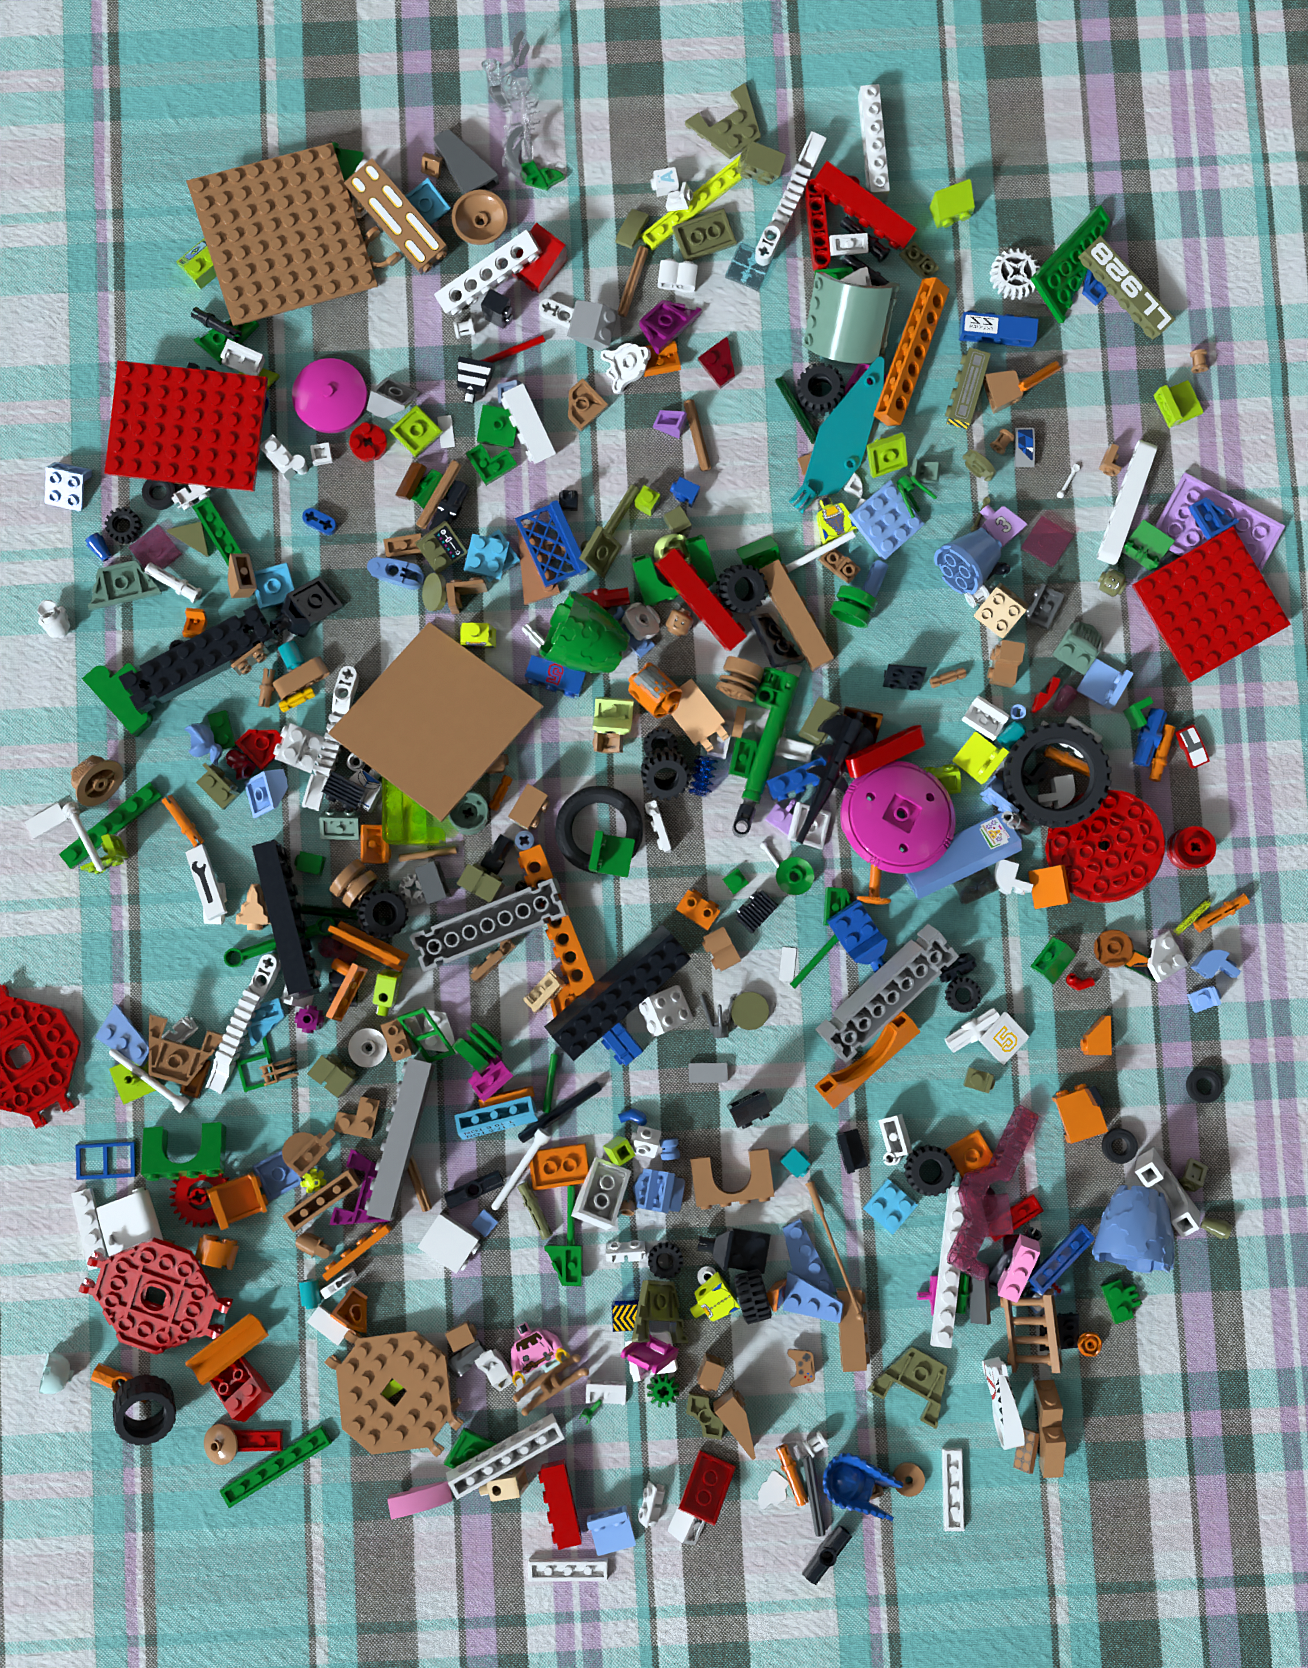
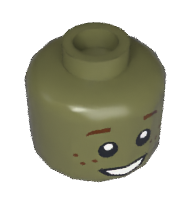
M1109 569L1107 573L1103 571L1098 579V582H1100L1099 590L1111 597H1115L1117 594L1121 595L1128 583L1125 581L1126 576L1115 569Z

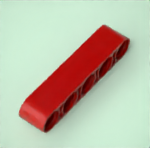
M922 725L908 727L846 757L845 761L850 778L861 777L925 746L926 740Z

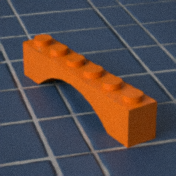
M901 1011L884 1027L877 1041L864 1056L844 1069L828 1073L814 1086L815 1089L835 1109L918 1035L920 1030L905 1012Z

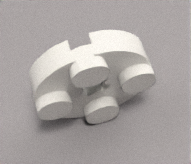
M634 603L626 610L622 618L623 623L637 640L653 638L660 630L659 615L648 605L645 607L641 605L642 603Z

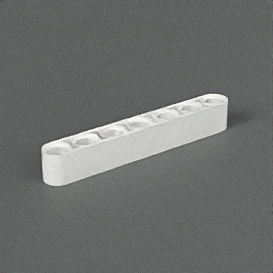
M1138 440L1096 557L1097 560L1116 565L1156 454V445Z

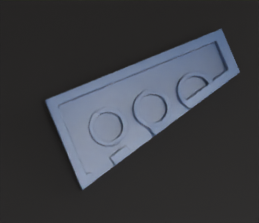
M800 1218L782 1227L792 1271L796 1273L795 1275L810 1281L812 1285L830 1294L836 1291Z

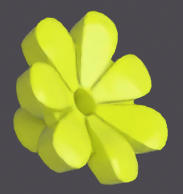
M311 1168L310 1174L306 1172L303 1176L305 1180L300 1182L301 1187H307L306 1192L309 1194L314 1190L317 1192L321 1189V1185H326V1179H322L324 1172L322 1170L317 1172L316 1168Z

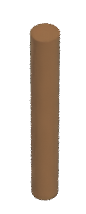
M454 846L399 854V861L404 862L457 854V849Z

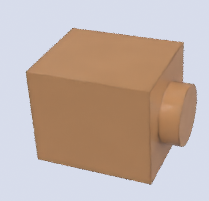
M469 1320L447 1330L445 1333L453 1352L475 1342L476 1335L478 1334L473 1323L470 1324Z

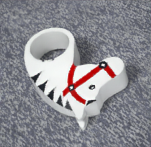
M999 1357L982 1360L983 1372L992 1396L993 1418L1001 1446L1004 1450L1024 1446L1023 1428L1006 1364Z

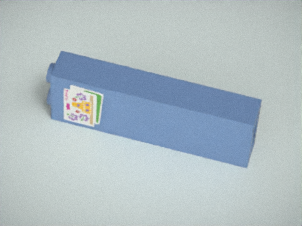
M1001 812L955 834L952 841H950L951 844H948L949 847H947L944 855L929 868L916 873L903 874L919 900L1021 851V842H1023L1019 831L1015 832L1014 829L1009 828L1002 821L1001 816L1003 813Z

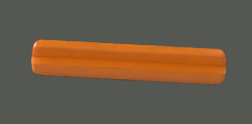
M1055 361L1018 384L1020 391H1027L1061 369L1059 362Z

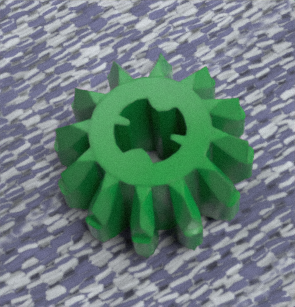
M668 1373L664 1374V1378H661V1374H657L658 1380L651 1377L650 1381L652 1384H647V1389L651 1390L647 1392V1397H652V1404L658 1401L659 1408H661L664 1402L665 1406L669 1407V1400L675 1403L676 1399L674 1396L680 1395V1392L676 1390L679 1388V1383H674L676 1380L674 1376L668 1379ZM665 1386L666 1391H664V1394H661L660 1389Z

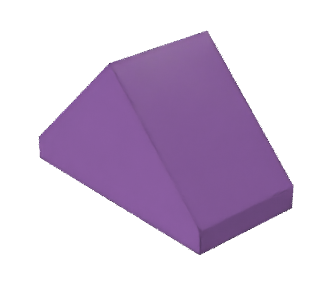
M660 410L653 428L679 439L687 423V413L684 411Z

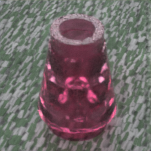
M1065 684L1064 687L1060 688L1052 708L1062 714L1077 698L1078 691Z

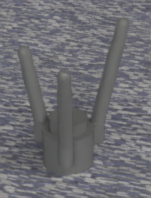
M701 994L700 998L709 1024L710 1033H713V1038L729 1037V1032L731 1031L730 1012L734 997L730 998L727 1023L723 1021L722 1006L719 1004L718 1022H714L713 1025L704 995Z

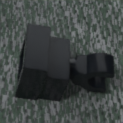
M561 490L559 492V505L562 511H578L577 491Z

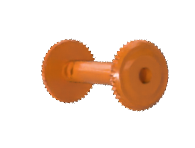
M871 865L868 896H857V899L866 904H889L891 899L880 898L882 870L878 869L877 866Z

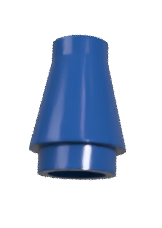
M97 532L86 538V546L102 562L112 557L103 535L100 536Z

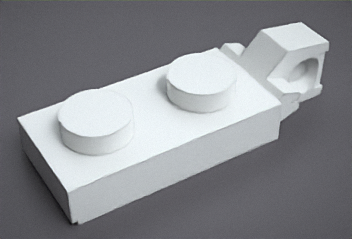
M656 800L646 803V813L653 817V821H651L653 831L658 832L659 839H657L659 849L664 850L665 853L672 852L673 849Z

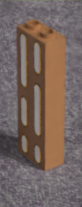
M373 158L344 182L351 194L420 274L430 271L433 263L437 260H442L447 255V245Z

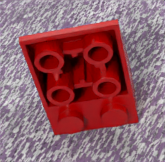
M241 1356L209 1381L231 1418L241 1422H246L274 1395L264 1378L244 1356Z

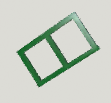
M425 1007L397 1017L427 1063L456 1054ZM424 1013L434 1030L415 1036L404 1019ZM438 1034L449 1051L430 1057L419 1040Z
M266 1036L262 1039L266 1054L240 1061V1057L236 1059L244 1093L264 1087V1083L247 1087L242 1064L267 1058L268 1064L273 1063Z

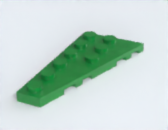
M1102 205L1096 206L1030 278L1059 324L1064 323L1067 309L1071 308L1072 298L1075 292L1079 290L1088 268L1082 265L1078 256L1099 236L1103 237L1110 222Z

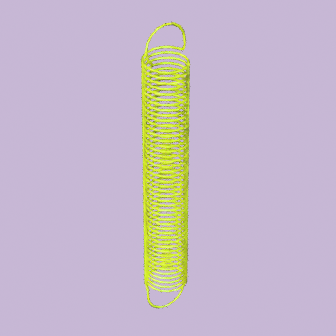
M1203 902V904H1201V906H1202L1204 909H1207V908H1205V906L1209 908V906H1207V905H1210V906H1211V904H1210L1211 902H1209V904H1208L1207 902H1206V903ZM1196 908L1198 910H1194L1196 912H1192L1189 915L1193 921L1201 915L1199 908ZM1180 923V925H1178V927L1174 929V932L1177 934V936H1179L1182 933V931L1186 929V926L1183 923Z

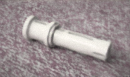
M152 562L145 568L146 574L176 590L175 592L178 595L189 598L193 604L197 602L202 594L200 587L192 586L186 579L181 580Z

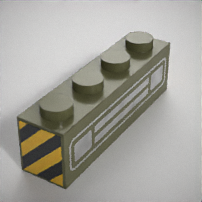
M969 347L967 353L962 354L960 364L963 366L961 371H957L955 381L958 383L956 388L952 389L950 399H953L952 404L947 406L945 416L948 417L946 424L964 429L969 428L991 353Z

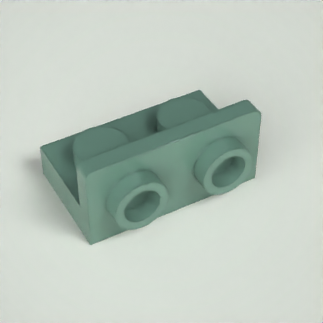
M326 809L319 817L320 839L359 840L361 812Z

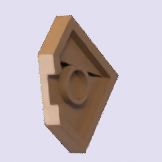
M583 378L569 390L568 419L582 432L608 408V404Z

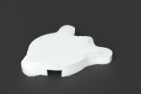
M626 343L614 351L603 350L601 352V359L611 364L606 374L613 380L612 389L614 393L621 394L629 383L641 378L651 357L649 348Z

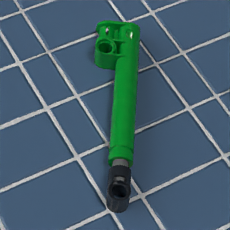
M771 667L764 668L765 676L763 682L759 685L755 697L756 704L770 710L748 775L745 790L741 797L744 801L739 806L732 826L733 834L739 838L745 837L750 831L756 813L755 805L760 804L761 795L763 794L800 682L799 677ZM767 694L769 700L763 701L759 695ZM742 823L747 829L745 832H740L737 830L736 825Z

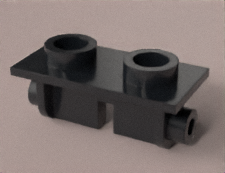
M969 952L959 954V958L949 967L944 965L940 969L942 972L939 976L941 983H948L958 978L956 973L958 970L961 975L974 971V968L977 967L976 959Z

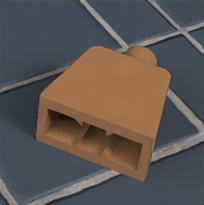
M1014 370L990 373L984 376L983 386L993 414L1021 400L1023 392L1020 391L1018 384L1028 377L1018 379L1017 373Z

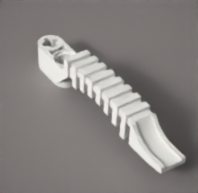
M811 131L798 159V164L796 163L794 173L791 175V182L788 183L787 190H785L783 198L780 200V205L777 206L776 212L773 214L772 222L764 230L756 247L755 260L759 265L765 266L771 262L779 242L789 226V221L792 220L793 213H795L797 205H799L800 197L804 194V189H806L808 180L811 178V173L814 171L819 155L827 140L826 137ZM772 234L776 236V239L769 240L767 236Z
M345 666L339 672L334 688L332 715L330 714L328 718L331 723L327 724L326 727L328 732L352 706L359 683V676L351 666ZM341 692H348V695L345 698L339 697ZM328 733L324 735L325 742L323 741L321 745L323 750L320 749L319 751L320 758L317 757L316 759L317 765H313L314 774L310 776L302 807L317 811L320 810L324 793L321 791L331 772L335 771V763L338 762V754L341 752L340 747L342 745Z
M277 953L262 956L248 988L243 991L242 994L244 996L239 999V1005L235 1008V1014L231 1017V1023L227 1026V1032L223 1035V1041L219 1044L220 1049L215 1054L213 1070L206 1088H210L219 1094L224 1092L236 1065V1062L233 1061L240 1056V1053L237 1052L242 1049L240 1044L245 1040L242 1037L247 1035L248 1030L246 1028L251 1026L252 1023L250 1019L255 1018L256 1013L254 1010L260 1008V1001L274 984L281 969ZM262 975L267 979L265 985L260 980Z

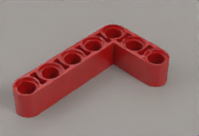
M848 176L860 185V181L856 176ZM811 179L806 185L805 204L812 268L815 271L829 268L831 257L825 202L831 201L824 192L820 194L819 192L813 193L810 191L814 189L812 184L814 179ZM812 207H818L820 210H813ZM813 225H820L821 228H815ZM821 242L823 246H817L815 243ZM823 260L825 264H819L817 261Z

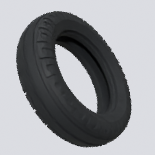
M590 786L575 792L564 802L556 818L555 836L560 851L572 865L589 873L602 874L589 870L591 855L583 852L573 839L572 826L576 815L584 807L594 803H605L615 807L622 814L626 822L627 831L625 838L635 840L632 858L636 855L642 842L643 821L636 804L625 793L608 786Z

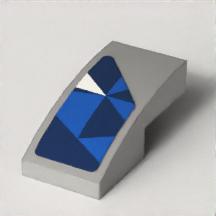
M1015 428L1014 467H1034V428Z

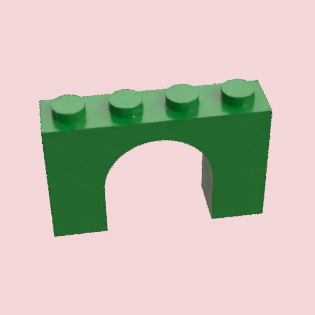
M701 534L684 540L689 561L698 571L696 573L700 579L703 578L709 586H712L718 580L705 538ZM648 553L630 559L643 602L646 606H655L661 600H672L678 597L679 593L670 583L657 578L652 559Z
M222 1122L202 1123L200 1150L193 1159L185 1163H173L169 1160L167 1153L168 1131L163 1126L143 1128L141 1175L148 1181H158L159 1178L164 1177L175 1180L179 1179V1176L198 1178L199 1175L205 1174L209 1177H216L219 1173H225L226 1126Z

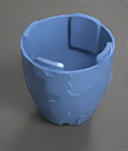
M1120 1185L1103 1212L1092 1250L1095 1260L1098 1262H1105L1106 1260L1125 1265L1128 1270L1149 1274L1153 1270H1160L1170 1273V1270L1174 1269V1233L1164 1193L1160 1192L1158 1195L1157 1190L1142 1186H1132L1131 1190H1128V1185Z

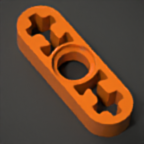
M527 1086L491 1095L485 1102L478 1099L480 1108L528 1096L534 1097L535 1093L533 1086Z

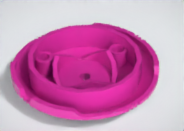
M892 761L870 773L855 778L847 788L841 803V827L850 845L867 863L870 862L874 867L877 866L878 869L886 872L907 874L929 868L944 855L947 847H949L948 844H951L950 841H952L954 836L956 817L950 795L934 775L926 772V770L923 771V768L920 769L919 766L912 763ZM898 811H902L905 814L903 819L897 816Z

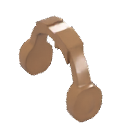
M376 226L366 233L364 241L366 251L369 243L380 234V230ZM395 252L384 262L376 263L370 261L374 269L383 268L388 265L394 266L401 260L402 256ZM372 255L369 256V260L374 258Z

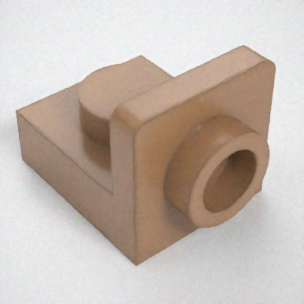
M1113 443L1106 450L1099 466V470H1102L1108 476H1117L1122 469L1115 465L1119 456L1117 453L1119 446Z

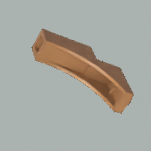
M1054 1380L1034 1381V1391L1039 1420L1040 1469L1043 1478L1063 1477L1066 1439L1062 1430L1063 1407Z

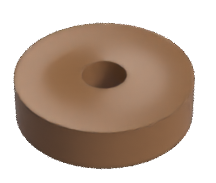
M904 1462L899 1464L893 1472L892 1476L897 1481L904 1483L902 1488H896L901 1495L906 1497L916 1496L924 1488L925 1477L918 1465L912 1462ZM910 1476L912 1477V1480L910 1482H906V1477Z

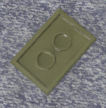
M724 208L672 226V231L684 261H694L737 245Z

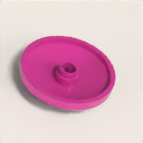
M325 358L310 363L298 374L293 384L292 402L296 413L308 427L319 432L337 433L349 429L362 417L367 406L368 392L361 374L351 364L340 359Z

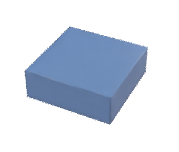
M483 1209L471 1225L486 1237L499 1221L487 1210Z

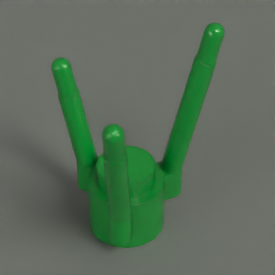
M907 474L896 482L911 518H914L915 515L907 496L918 512L920 511L917 502L911 494L915 490V484L933 499H937V496L921 484L915 476L910 477Z

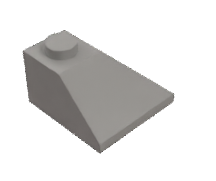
M386 377L371 390L367 411L377 417L385 418L404 410L420 395V392Z

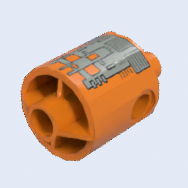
M648 662L641 671L633 673L629 677V693L655 718H662L667 714H672L678 708L682 690L656 665Z

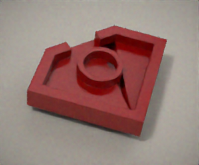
M248 729L235 743L263 771L274 760L276 756L273 754L277 743H281L283 737L280 736L281 734L277 730Z

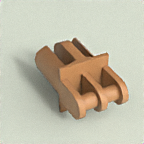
M295 1057L259 1067L263 1072L261 1076L265 1079L264 1086L299 1076V1072H295L281 1077L282 1072L297 1068L296 1064L282 1069L278 1067L279 1065L295 1061ZM272 1066L273 1072L269 1073L267 1067ZM274 1074L275 1080L271 1081L270 1075Z
M304 1232L296 1239V1247L311 1255V1258L317 1255L326 1259L333 1253V1248L323 1243L324 1237L320 1238L312 1233Z

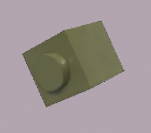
M681 506L664 515V521L672 534L687 536L690 533L692 524Z

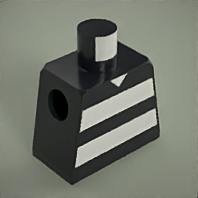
M458 356L457 388L465 392V403L475 404L476 394H486L495 371L493 363Z

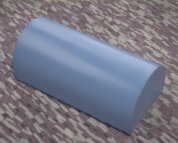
M876 560L869 570L862 590L876 598L889 566L880 560Z

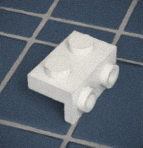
M977 696L969 706L962 721L994 741L1010 715L986 699Z

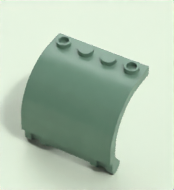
M822 271L816 272L803 346L819 356L841 362L873 363L877 357H883L885 360V348L888 346L887 336L893 307L897 302L896 292L899 291L900 284L890 282L884 286H864L840 281Z

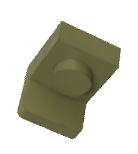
M968 1067L963 1086L989 1094L995 1085L994 1075Z
M1189 1158L1183 1176L1178 1179V1182L1186 1191H1197L1203 1187L1208 1166L1193 1158Z

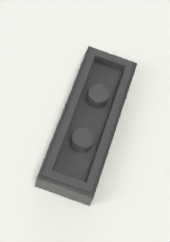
M970 1262L967 1263L970 1321L975 1324L989 1325L991 1324L988 1264Z

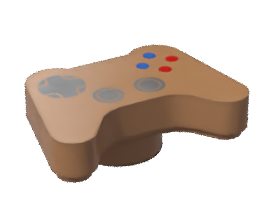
M788 1349L787 1354L795 1361L796 1374L790 1379V1385L797 1387L812 1383L815 1380L814 1356L809 1350Z

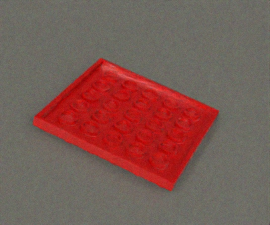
M1234 527L1229 528L1132 585L1189 683L1291 625Z

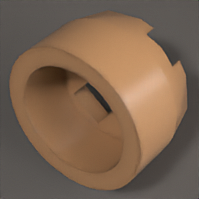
M627 1200L622 1201L619 1213L626 1216L634 1215V1202L632 1200L629 1203Z

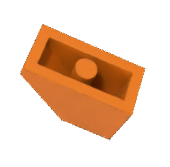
M1101 1016L1085 1032L1080 1042L1081 1051H1083L1084 1055H1112L1111 1016Z

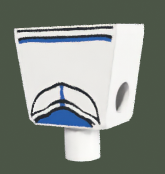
M360 768L349 780L369 790L361 807L372 813L385 785L378 781L381 775L374 769L367 773Z

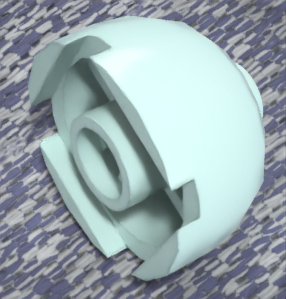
M48 1352L40 1381L39 1393L56 1394L65 1388L67 1382L71 1383L74 1370H70V1362L66 1357Z

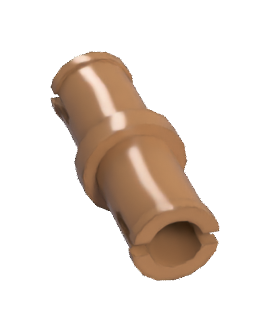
M264 668L262 684L259 685L261 690L258 706L270 708L272 691L274 692L275 689L272 683L274 682L276 670L270 669L269 674V670Z

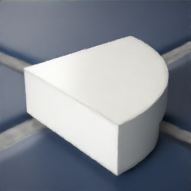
M854 473L844 490L860 500L863 486L860 477Z

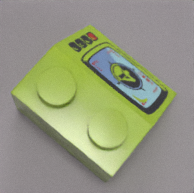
M205 238L176 261L200 289L217 277Z

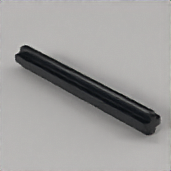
M594 1082L519 1133L518 1138L522 1143H525L534 1137L538 1128H547L600 1092L602 1087L598 1082Z

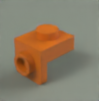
M186 608L187 619L182 634L183 637L193 638L205 631L208 621L205 610Z

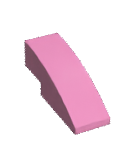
M442 1481L410 1488L409 1491L390 1494L387 1500L391 1519H395L453 1501L448 1481Z

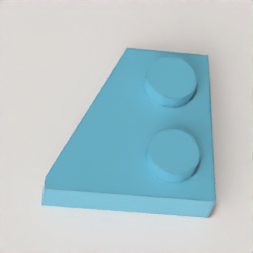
M280 998L262 1003L259 1009L254 1010L256 1013L255 1018L250 1019L252 1021L251 1026L246 1028L251 1046L257 1045L285 1018Z

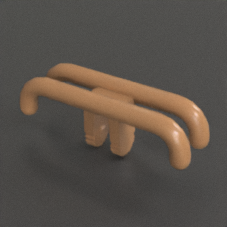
M573 1354L569 1359L566 1358L563 1360V1363H560L547 1373L545 1372L514 1394V1402H519L526 1394L541 1385L543 1393L523 1407L521 1411L523 1416H527L534 1408L579 1378L589 1375V1369L583 1367L562 1381L557 1376L558 1373L573 1363L579 1362L581 1360L579 1354Z

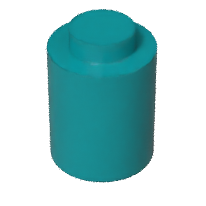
M289 641L278 647L288 670H294L305 663L296 641Z
M1013 721L996 739L1002 747L1010 751L1014 744L1026 733V727L1021 722L1016 723Z
M318 1278L299 1281L301 1306H306L307 1310L317 1308L318 1304L321 1303Z

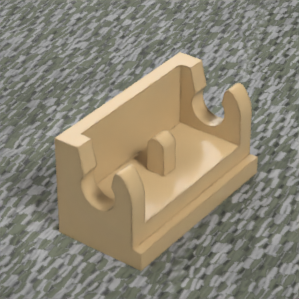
M550 969L523 1000L534 1013L541 1012L564 988L566 983Z

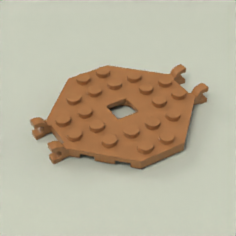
M348 1330L344 1338L354 1343V1348L343 1362L335 1355L329 1356L324 1362L328 1367L336 1370L342 1429L372 1455L419 1448H429L435 1457L441 1455L445 1448L434 1440L446 1422H449V1425L456 1431L464 1423L462 1419L453 1413L447 1355L417 1330L363 1338L355 1330ZM392 1378L407 1390L396 1406L382 1395L383 1390Z

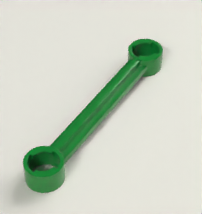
M327 916L319 918L316 924L307 927V932H305L306 938L308 939L320 934L324 936L334 934L332 932L323 933L320 929L325 919L330 920L333 926H337L336 921ZM273 938L244 949H228L224 954V962L229 967H240L247 959L276 950L275 939ZM234 951L239 952L241 955V960L237 965H232L229 962Z

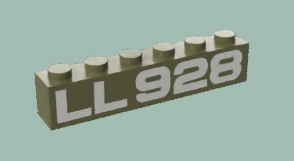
M1101 236L1078 256L1082 265L1093 273L1094 278L1105 286L1106 291L1114 296L1120 307L1131 315L1132 320L1138 323L1144 333L1151 337L1152 340L1158 337L1176 320Z

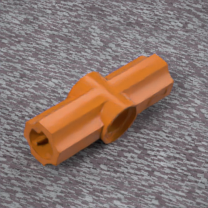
M102 1363L97 1364L91 1376L92 1381L112 1389L114 1393L119 1390V1379H123L126 1382L134 1378L129 1372H120Z

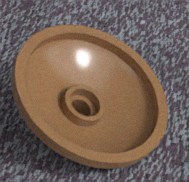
M470 191L457 200L452 210V223L456 233L461 239L470 244L486 245L492 243L504 233L507 226L508 214L506 206L496 194L490 191ZM480 221L484 222L483 225H479L478 223Z

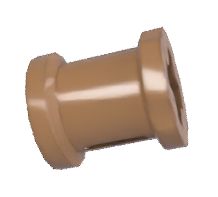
M1206 349L1190 352L1193 363L1192 373H1202L1209 370L1208 365H1206Z
M1001 429L1000 435L995 441L991 442L990 447L995 452L1004 454L1005 448L1015 437L1008 430Z

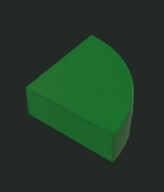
M549 168L540 169L549 188L565 180V176L560 171Z

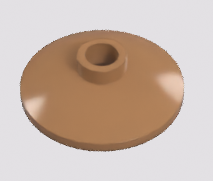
M225 1424L213 1425L207 1430L204 1437L206 1455L213 1463L218 1465L228 1464L235 1458L238 1451L236 1434Z

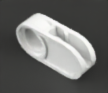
M352 1268L328 1284L320 1292L327 1299L358 1276Z

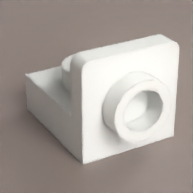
M687 182L682 183L681 191L669 192L666 202L667 211L689 209L690 201L693 199V192L689 189Z

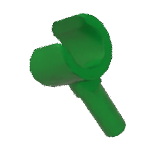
M598 1399L590 1409L585 1408L579 1419L583 1416L586 1417L588 1420L585 1425H588L594 1416L595 1410L603 1401Z

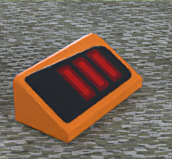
M787 1278L775 1282L766 1293L773 1312H776L784 1303Z

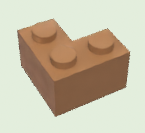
M1002 640L995 646V649L992 648L990 660H993L992 667H989L987 678H990L989 684L1009 688L1016 684L1018 666L1023 662L1025 643Z

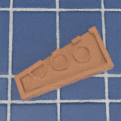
M534 523L525 525L523 527L531 530ZM535 525L533 531L539 533L537 525ZM518 528L524 605L526 606L558 595L560 591L557 583L545 588ZM531 535L529 541L532 545L539 547L542 539ZM539 552L537 559L539 562L547 564L548 556ZM547 569L545 572L547 581L555 579L553 571Z

